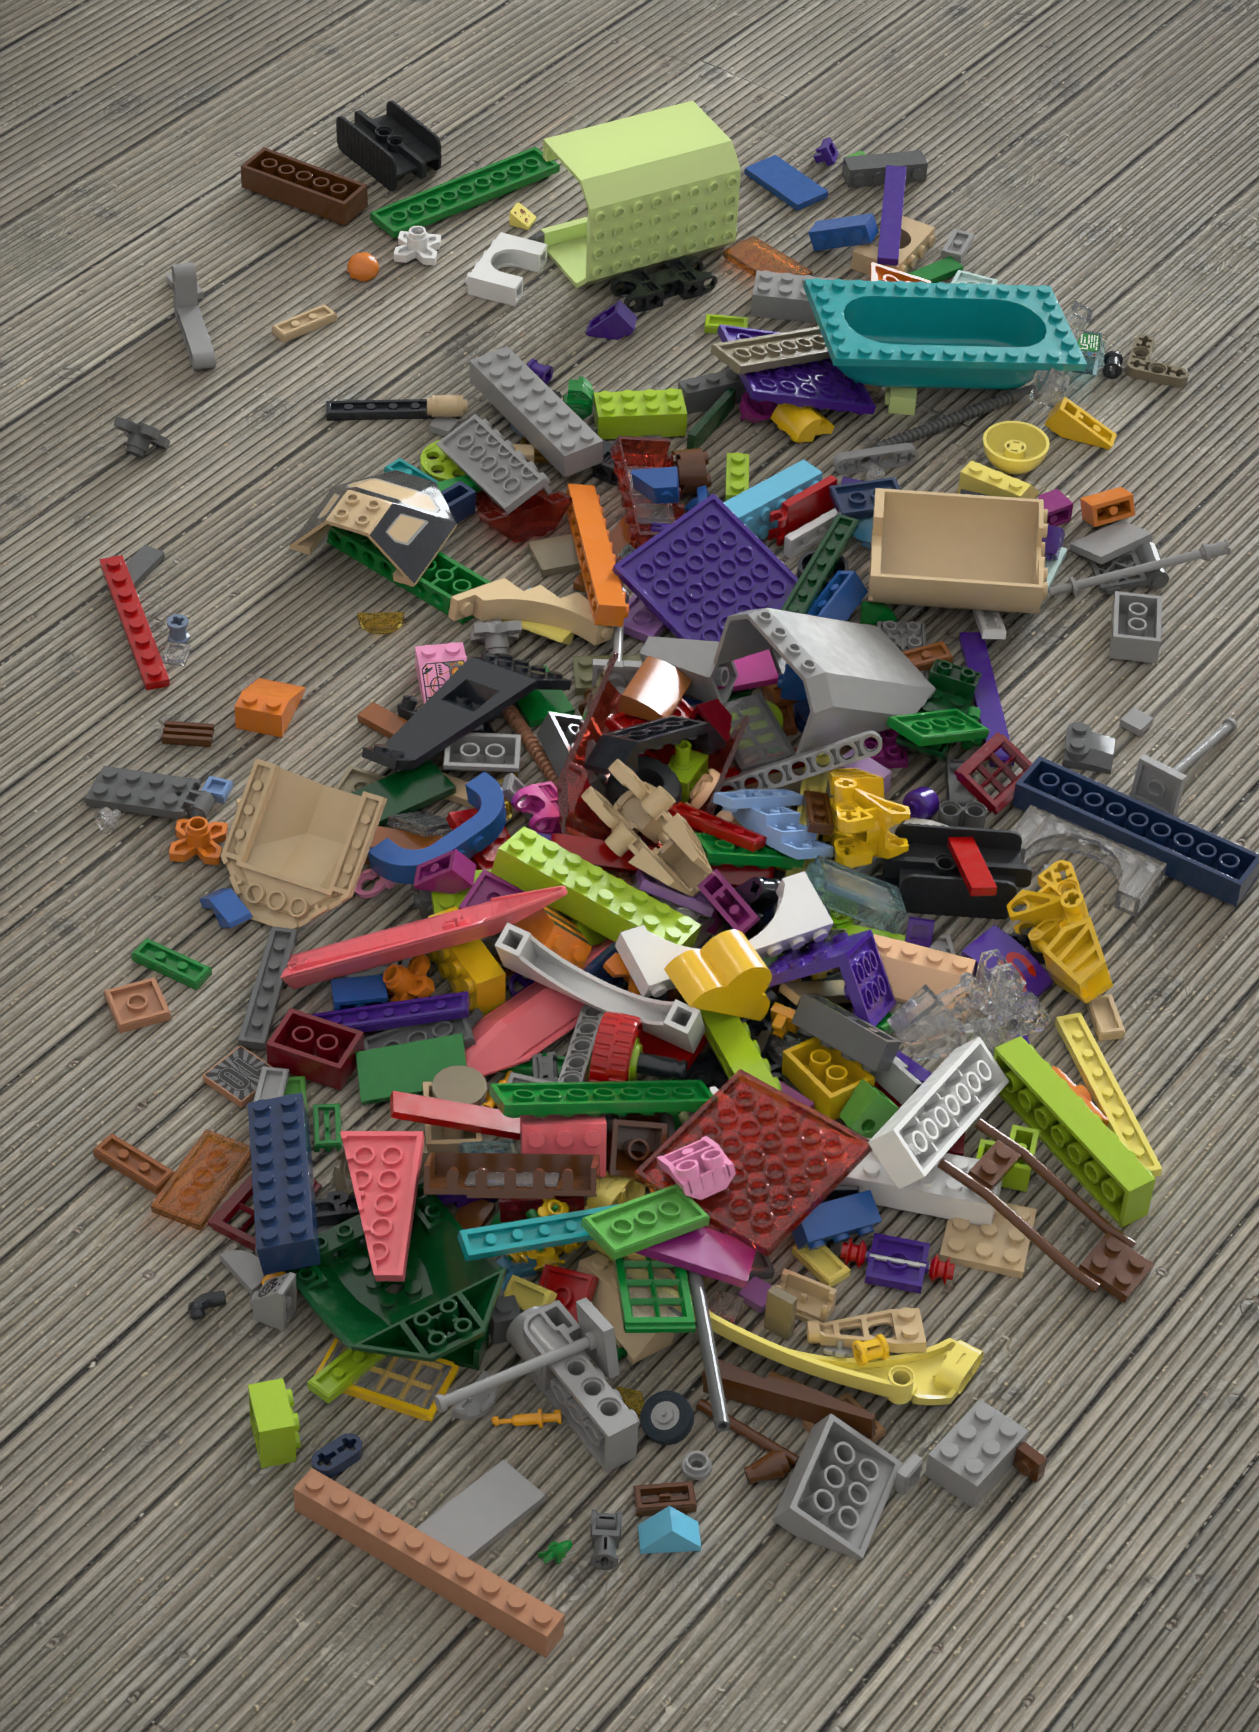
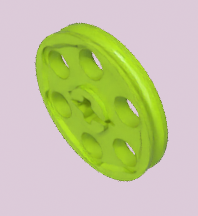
M440 440L429 444L422 451L420 457L421 471L437 481L455 478V475H466L438 448L436 443ZM429 457H436L437 459L431 460V459H428V458H429ZM439 470V471H442V472H441V473H434L433 471Z

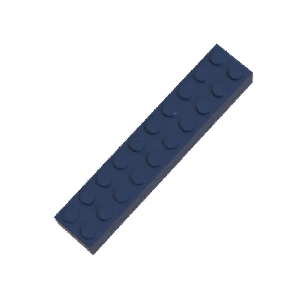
M1041 756L1035 760L1016 782L1013 806L1237 907L1259 878L1258 853Z

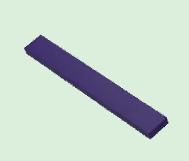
M886 165L877 264L898 266L907 167Z
M960 632L959 642L965 667L982 673L973 700L975 707L981 710L979 723L990 730L988 738L983 739L984 744L997 732L1001 735L1004 734L1010 740L985 639H982L980 632ZM1001 748L994 753L1003 763L1010 758ZM988 759L989 766H990V767H996V766Z

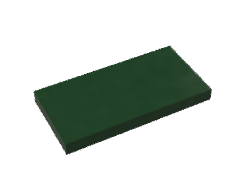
M429 759L413 770L398 771L352 792V794L362 796L363 791L387 798L378 826L382 827L399 819L392 817L393 815L415 812L456 793V786Z

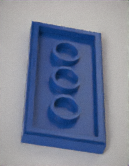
M777 155L745 167V175L797 211L828 198V191Z

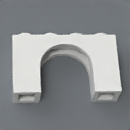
M501 232L492 241L489 249L484 251L481 260L476 262L472 272L467 274L466 285H468V294L515 306L523 296V277L504 273L498 269L518 267L539 273L547 262V244Z

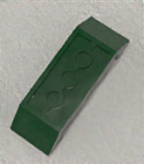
M936 658L928 677V681L936 688L935 693L931 698L927 699L926 704L917 713L958 709L967 715V710L971 707L982 673ZM901 734L896 739L898 748L945 763L946 756H948L954 744L952 742L918 746Z

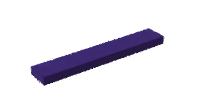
M468 991L315 1013L312 1015L362 1032L467 1018L469 1017L470 996Z

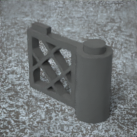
M1148 542L1139 545L1135 551L1127 552L1104 563L1110 566L1107 570L1099 568L1098 566L1101 564L1090 560V566L1094 576L1113 572L1115 568L1120 570L1160 560L1161 556L1156 545ZM1132 560L1129 566L1121 563L1122 561ZM1166 568L1135 575L1138 577L1137 579L1123 578L1115 580L1114 583L1099 584L1098 587L1101 593H1106L1107 595L1113 594L1115 591L1145 585L1151 589H1160L1166 586L1169 576Z

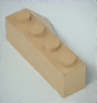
M597 1252L579 1261L578 1272L595 1275L599 1278L591 1303L614 1327L616 1345L619 1348L624 1347L628 1353L627 1359L631 1364L672 1344L675 1333H625L613 1262L601 1252ZM629 1287L630 1298H652V1295L643 1287ZM632 1306L633 1317H655L653 1306ZM659 1306L661 1317H677L666 1306Z

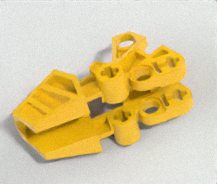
M841 768L828 771L830 793L834 795L832 798H829L834 822L833 836L829 835V838H831V846L834 847L835 864L842 868H855L872 864L873 857L891 859L907 852L909 847L907 839L899 838L897 835L892 834L889 829L904 820L910 819V809L908 806L884 799V779L858 768Z
M1058 860L1037 876L1038 884L1042 888L1041 890L1034 892L1022 889L1006 907L1011 921L1020 920L1014 926L1015 933L1021 934L1023 929L1033 927L1028 934L1033 951L1043 954L1046 969L1053 982L1087 1004L1114 986L1091 917H1089L1071 862ZM1061 871H1065L1067 879L1062 880ZM1018 905L1027 906L1026 910L1020 912L1013 911Z

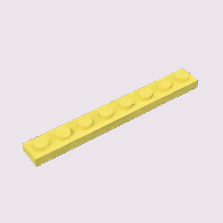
M1081 1012L1056 1017L1055 1026L1097 1108L1108 1119V1129L1118 1136L1125 1147L1135 1154L1136 1158L1146 1169L1153 1173L1154 1177L1161 1176L1162 1167Z

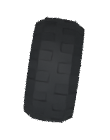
M638 756L639 772L635 773L638 778L656 788L658 786L663 787L675 799L676 802L674 804L681 802L682 786L675 772L667 764L660 762L656 758ZM609 775L605 786V796L614 806L620 796L630 789L623 786L617 779H614L613 775Z

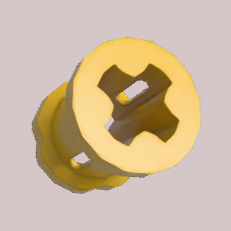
M878 1334L871 1340L863 1342L856 1340L852 1343L853 1355L859 1366H864L868 1361L881 1358L886 1360L889 1358V1346L883 1334Z

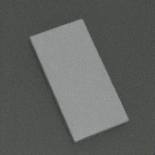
M503 1459L416 1529L472 1561L545 1502V1494Z

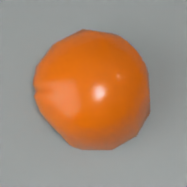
M361 252L350 257L346 272L349 273L351 279L370 281L378 274L379 264L374 256Z

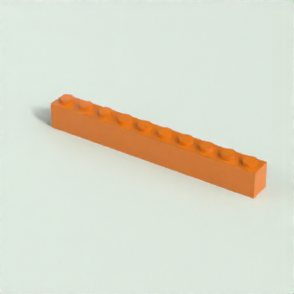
M568 483L564 505L594 625L623 627L624 618H628L629 604L625 602L626 592L622 591V580L612 571L613 566L616 564V555L612 553V542H609V530H606V518H603L600 495H597L593 485Z

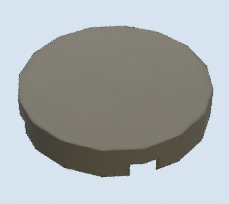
M464 1065L450 1066L442 1069L435 1075L432 1082L433 1098L480 1106L481 1101L485 1100L487 1095L486 1080L482 1073Z

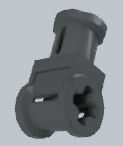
M592 1509L590 1537H592L591 1547H594V1554L591 1556V1565L597 1569L610 1570L618 1565L616 1548L619 1549V1538H621L622 1511H617L616 1514L598 1513L597 1510Z

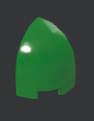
M868 601L861 602L860 624L877 625V621L885 622L889 620L897 622L893 610L886 604Z

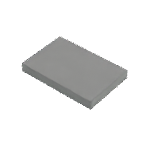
M1120 520L1070 543V551L1102 565L1136 549L1143 543L1151 542L1153 534Z

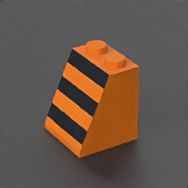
M547 905L514 924V926L531 933L534 938L560 957L583 969L592 945L567 915Z

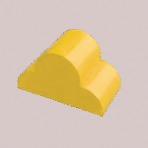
M727 930L717 934L701 950L686 951L676 956L664 968V971L689 1007L761 1021L769 1010L770 1000L764 992L770 985L772 979L771 971L745 935L739 930Z

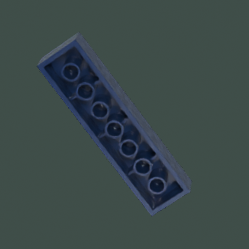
M287 1094L281 1097L248 1103L256 1250L263 1275L319 1265L320 1251L309 1117L303 1094Z

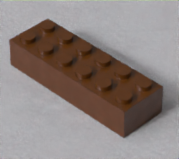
M265 147L241 165L242 188L318 215L321 218L329 219L338 224H348L368 206V189L366 184Z

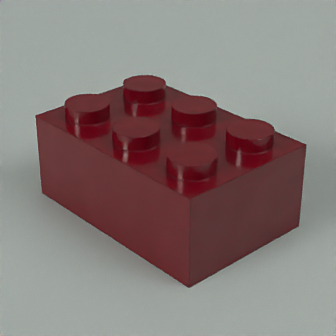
M290 1008L266 1044L267 1063L274 1068L289 1069V1074L305 1076L307 1080L341 1091L357 1066L356 1052L364 1051V1032Z

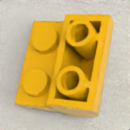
M779 404L770 418L777 424L780 430L785 431L791 436L790 439L796 443L813 442L815 435L832 434L835 428L831 422L810 406L797 407L793 404Z

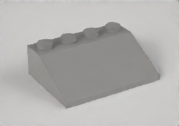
M830 1413L813 1425L772 1520L796 1537L861 1560L865 1555L902 1462Z

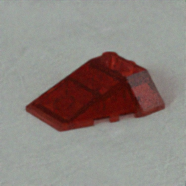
M541 489V491L539 490L519 507L507 514L484 491L476 493V508L479 519L513 542H522L527 537L543 536L548 531L555 530L573 502L572 497L561 491H555V493L547 495Z

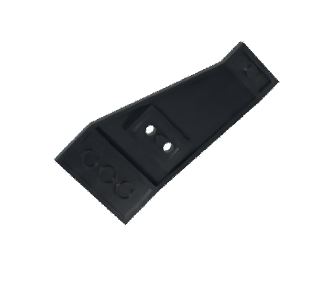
M481 653V657L471 656L385 745L374 744V747H363L362 757L393 770H413L485 722H494V718H502L503 710L532 691L570 690L572 681L563 678V674L560 672H546V668L543 666H529L528 661L513 660V656L500 653L498 657L488 653Z

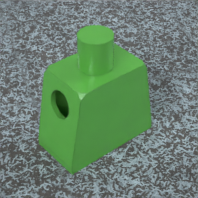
M862 1078L840 1112L839 1117L847 1124L842 1133L855 1136L862 1135L865 1138L872 1139L899 1108L882 1091Z

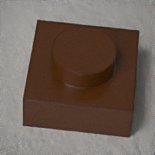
M1023 1441L1016 1448L1013 1466L1022 1475L1028 1476L1037 1483L1044 1476L1047 1458Z

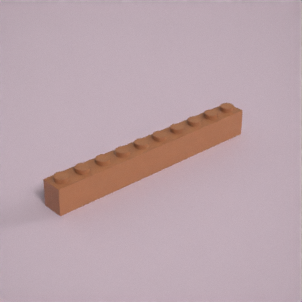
M311 1468L293 1488L295 1511L547 1658L564 1636L565 1615L315 1469Z

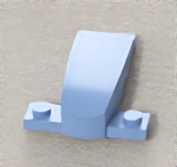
M742 789L732 792H714L713 803L723 806L722 810L732 812V815L744 828L767 837L766 844L796 860L833 857L834 847L816 840L817 833L808 832L807 826L799 823L801 813L791 810V806L802 805L804 795L789 789Z

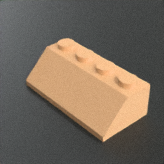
M874 934L879 954L897 1002L961 1017L972 983L976 960Z

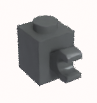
M502 1287L488 1324L493 1345L508 1342L506 1338L507 1329L512 1321L521 1314L515 1295L504 1297Z

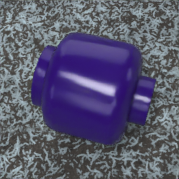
M919 787L907 793L902 802V805L909 807L910 818L929 819L936 815L940 804L936 793L928 787Z

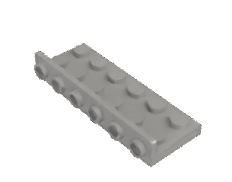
M476 414L436 443L438 448L507 514L511 513L541 489L547 495L552 493L548 486L551 483L548 477L543 472L538 473L539 471L532 461L527 462L526 457L520 450L516 452L508 439L504 441L503 436L497 429L493 431L490 423L485 418L481 420Z

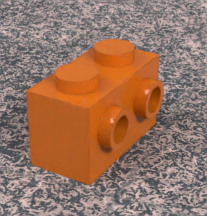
M1122 487L1080 498L1082 519L1093 527L1135 516L1133 494Z

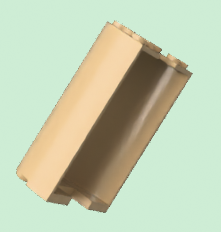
M875 488L868 602L1039 614L1042 600L1047 597L1048 583H1045L1047 582L1048 568H1045V557H1043L1045 554V542H1042V537L1047 538L1048 524H1045L1047 523L1048 509H1044V500Z

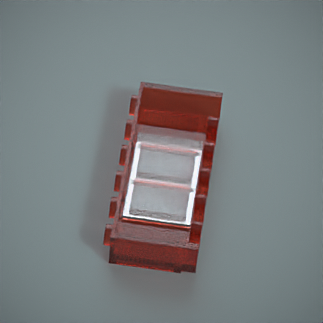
M618 436L616 444L612 445L611 457L615 463V475L619 478L618 490L622 492L621 505L626 511L625 523L628 524V539L631 541L633 551L659 533L650 531L652 522L672 524L683 516L684 504H655L633 488L631 470L672 467L674 457L673 455H667L671 444V439ZM679 487V498H680L681 488Z

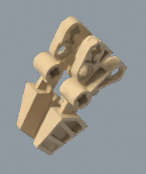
M617 759L608 769L623 786L630 790L621 795L614 806L591 786L581 795L590 808L611 828L612 834L605 840V843L620 857L630 849L635 856L628 863L664 884L693 897L700 891L697 885L713 872L699 838L679 813L673 817L667 811L676 801L663 787L658 786L656 788L646 781H641L633 770ZM640 831L657 844L660 841L663 846L659 849L655 847L653 850H650L637 833Z

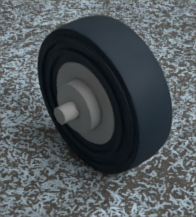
M661 1391L652 1395L644 1403L640 1414V1422L644 1433L652 1441L661 1445H673L685 1439L690 1433L694 1424V1412L688 1400L681 1394L674 1391Z

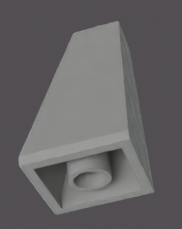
M648 636L640 650V657L643 662L647 656H651L665 661L683 672L692 680L687 693L704 703L717 698L721 703L727 702L739 675L734 660L718 666L713 664L719 645L717 641ZM717 686H726L723 689H717Z

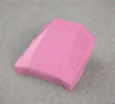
M707 1136L669 1154L656 1157L662 1170L671 1176L686 1196L700 1200L725 1190L736 1174L734 1164L727 1158L720 1146Z

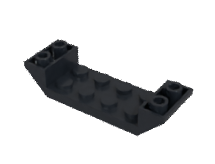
M671 715L602 734L587 758L584 768L595 771L597 775H613L608 768L619 759L637 773L639 772L638 754L646 753L647 749H662L666 744L675 745L680 744L681 740H687L691 743V750L698 749L703 754H715L716 750L727 747V744L708 722Z

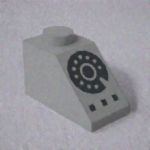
M289 1272L266 1280L261 1289L253 1293L250 1301V1306L253 1309V1320L285 1331L298 1311L296 1274Z

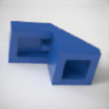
M221 888L199 898L203 908H213L220 928H232L253 918L251 912L231 888Z

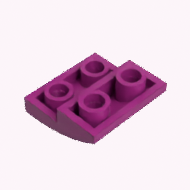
M893 729L878 732L882 738V748L878 754L870 758L887 769L908 768L906 750L898 748L896 745L899 733ZM868 737L864 741V746L867 749H874L878 746V741L874 737Z

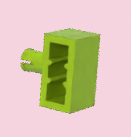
M681 740L680 744H675V755L671 756L668 766L675 772L682 786L681 802L684 803L690 800V792L702 775L708 774L709 755L691 750V743L687 740Z

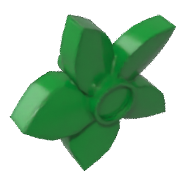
M571 1540L560 1543L553 1541L549 1544L548 1550L538 1552L537 1555L539 1558H543L544 1564L553 1558L556 1564L562 1563L561 1559L566 1557V1553L573 1544Z

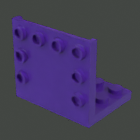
M871 929L848 936L847 932L833 936V941L826 943L823 940L819 942L814 941L808 944L809 948L803 950L788 949L784 951V955L777 958L778 961L770 964L771 967L768 969L771 971L772 979L768 987L840 967L845 982L844 992L846 998L852 1002L853 1014L873 1026H876L897 1004Z

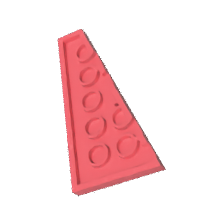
M340 1131L375 1280L404 1282L425 1140L423 1131Z

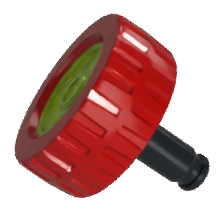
M605 1012L601 1018L594 1042L588 1082L636 1081L638 1074L670 1080H685L688 1062L686 1060L679 1061L676 1058L644 1053L642 1045V1019L624 1013Z

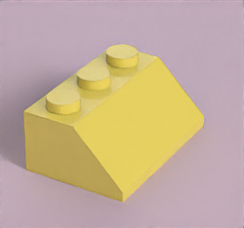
M970 461L960 472L958 494H960L961 489L990 496L1035 499L1039 493L1031 484L974 461Z

